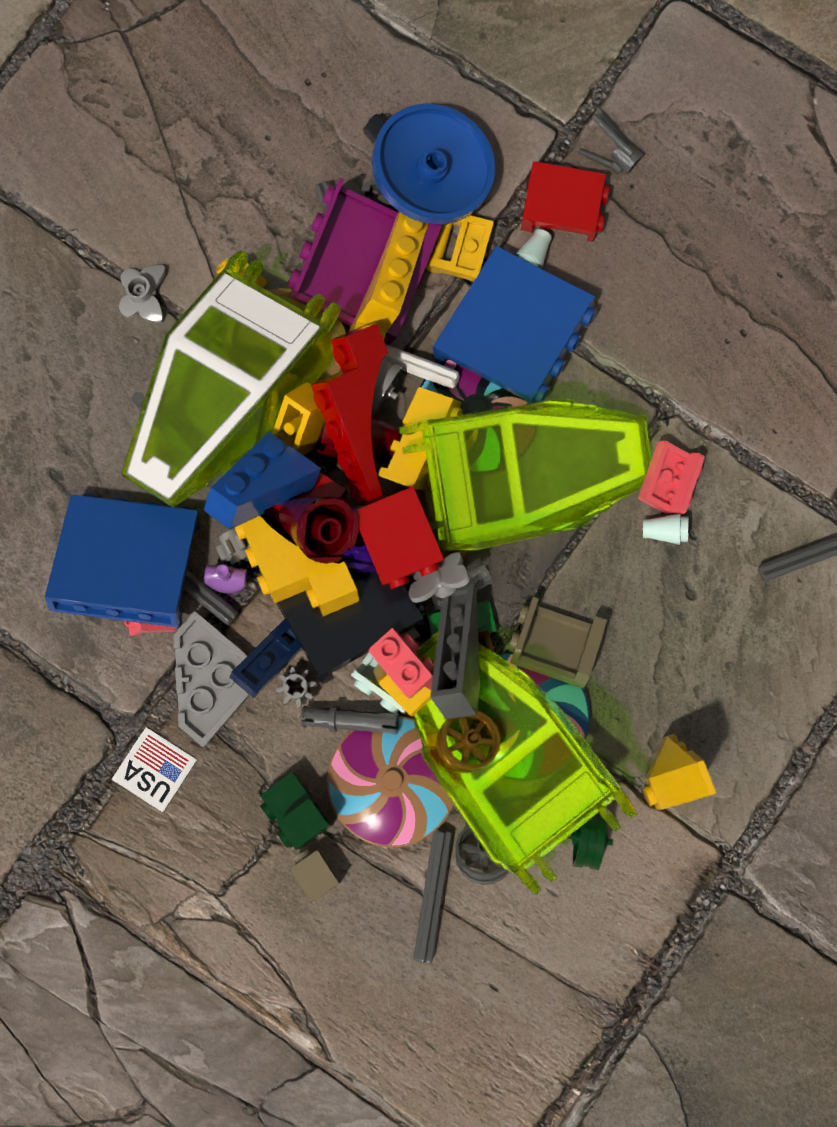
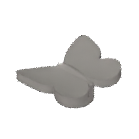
M164 265L148 266L143 268L141 272L132 268L122 272L120 276L121 283L127 294L120 300L119 310L125 318H133L139 313L144 320L149 322L162 323L164 321L162 308L154 296L156 294L155 289L162 282L166 274V267Z
M456 552L444 558L438 565L440 569L423 577H421L420 572L412 574L416 580L409 589V597L412 602L425 601L434 594L438 598H445L452 595L457 588L468 584L470 576L465 566L462 565L463 558L461 554Z

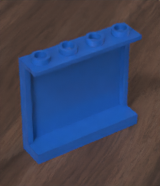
M496 246L433 345L434 359L439 362H445L447 359L528 401L527 409L532 411L537 402L541 404L546 398L550 389L547 385L552 376L557 378L563 370L566 362L563 358L567 352H573L581 338L579 332L584 325L588 327L596 314V310L593 309L595 296Z
M71 494L44 597L51 612L179 628L181 596L196 529L200 530L198 510H192L186 506L166 507L155 502L135 503L123 498L103 499L92 494H83L82 496Z

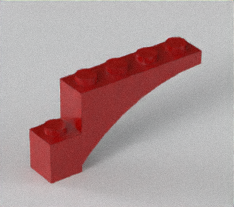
M377 323L359 327L330 340L334 359L340 365L341 371L311 385L314 393V402L318 409L321 410L326 423V433L333 441L338 454V463L346 474L350 484V494L356 500L357 505H369L384 499L373 457L371 413L379 368L383 357L389 353Z

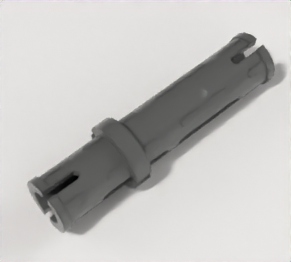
M332 705L330 709L303 706L300 718H305V720L300 721L302 727L328 728L330 732L345 729L397 735L400 728V722H396L400 720L399 713L342 710L339 706Z

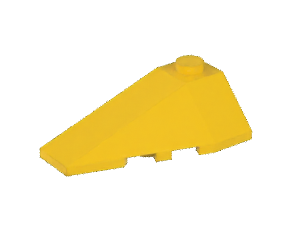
M675 734L663 737L644 779L647 786L643 787V792L649 806L654 805L656 810H663L717 794L704 760L693 750L687 751L686 744L683 741L679 742Z

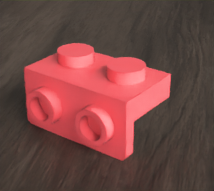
M666 440L658 441L638 500L665 514H685L691 504L692 494L697 479L701 475L705 456L701 453H687Z
M391 628L369 648L370 654L406 697L412 698L423 687L431 690L434 662L429 657L426 659L421 657L417 652L421 647L409 633L403 636Z

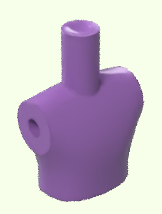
M223 564L206 565L204 583L218 592L237 594L246 587L248 570Z

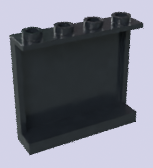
M358 534L355 547H361L365 544L361 534ZM368 571L366 573L349 572L357 588L359 602L326 616L322 615L319 606L312 608L306 591L276 604L323 685L334 679V671L369 653V648L391 628L400 634L416 626L419 627L420 631L425 628L423 617L427 615L421 602L415 603L410 599L407 591L410 589L409 583L391 590L389 584L382 587L377 571Z

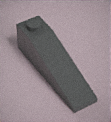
M468 584L457 588L452 595L442 600L430 698L445 719L477 715L480 672L477 587L475 584Z

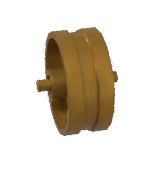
M477 711V715L451 718L443 723L437 733L436 747L439 757L446 766L456 772L468 774L479 771L495 759L500 750L501 738L498 728L492 719L481 711ZM459 719L462 734L449 727L452 722ZM467 719L478 724L474 730H469ZM482 728L486 732L488 739H481L479 732ZM447 735L457 740L455 745L448 747ZM477 745L489 746V754L487 758L479 750ZM458 750L462 753L461 761L455 758L451 752ZM470 751L480 762L479 764H468Z

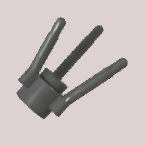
M597 107V114H593L592 119L618 145L611 154V157L615 160L612 162L582 148L578 150V153L610 168L617 175L621 170L629 174L641 160L643 154L626 138L609 116L600 107Z

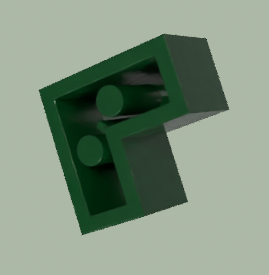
M293 772L260 795L264 801L260 805L261 809L270 821H273L275 818L278 820L276 823L280 829L276 833L287 848L294 847L295 850H301L332 827V824Z

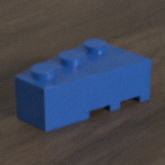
M269 431L210 488L204 511L228 529H232L264 514V511L277 504L282 506L294 496L312 492L321 468Z

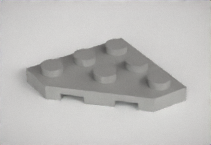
M194 611L173 635L176 658V691L179 709L178 725L205 748L250 696L229 678L231 672L247 655Z

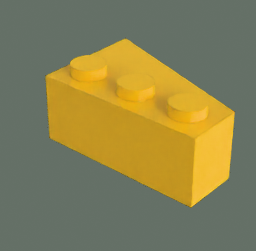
M418 387L402 421L406 426L400 442L394 440L390 447V450L395 452L388 468L381 466L377 476L407 487L430 492L432 487L436 486L427 424L461 418L462 409L460 406L462 402Z

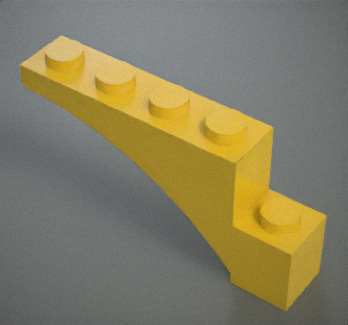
M401 212L397 214L376 272L349 332L362 326L377 323L384 340L387 331L401 311L428 223L411 219Z
M261 516L234 527L239 539L246 538L250 548L245 549V553L251 567L258 566L262 574L256 578L263 595L265 596L270 593L274 604L306 591L312 608L319 606L322 615L326 616L359 602L357 588L345 562L324 564L309 559L298 546L271 528Z

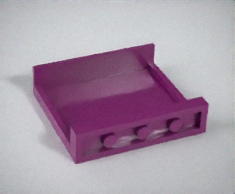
M340 177L335 186L329 184L322 199V202L326 204L323 214L319 212L316 214L310 228L315 234L311 242L305 241L299 258L303 259L300 270L294 268L287 286L292 288L288 298L352 326L376 272L398 212L343 187L342 184L345 179ZM428 224L401 311L384 338V341L389 344L398 338L442 226L439 224Z

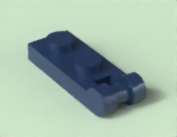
M285 619L230 674L229 678L253 698L302 651L299 642ZM287 635L293 642L290 644L283 637Z

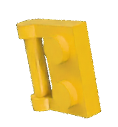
M470 215L454 223L440 224L442 227L425 269L432 273H444L474 281L481 271L494 221ZM457 225L461 227L451 262L442 260L451 228Z

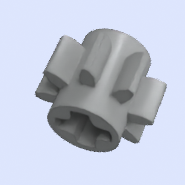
M235 528L219 536L221 545L215 547L223 563L230 561L232 567H237L249 561L245 553V549L250 548L246 538L239 539Z
M291 667V675L288 677L279 675V678L283 681V687L277 688L276 692L287 695L283 701L285 705L294 700L297 706L302 708L301 700L307 698L313 701L314 698L309 693V690L316 687L317 684L313 681H306L309 676L308 670L299 675L295 668ZM302 680L301 686L304 691L301 694L295 692L293 695H290L292 690L289 684L291 682L297 684Z

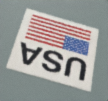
M145 727L112 780L163 812L195 764L196 759Z

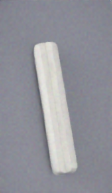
M385 344L389 354L384 357L388 358L391 363L401 366L403 371L450 389L455 388L459 382L460 376L458 371Z

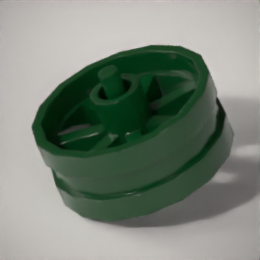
M590 810L577 821L573 833L567 832L566 838L572 839V863L574 867L582 868L585 866L593 870L600 869L606 845H613V839H609L606 833L607 811Z

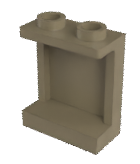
M533 596L529 606L525 604L522 606L517 623L523 624L520 633H513L508 650L514 652L510 663L584 689L591 676L607 620L595 616L592 623L589 624L537 605L539 598Z

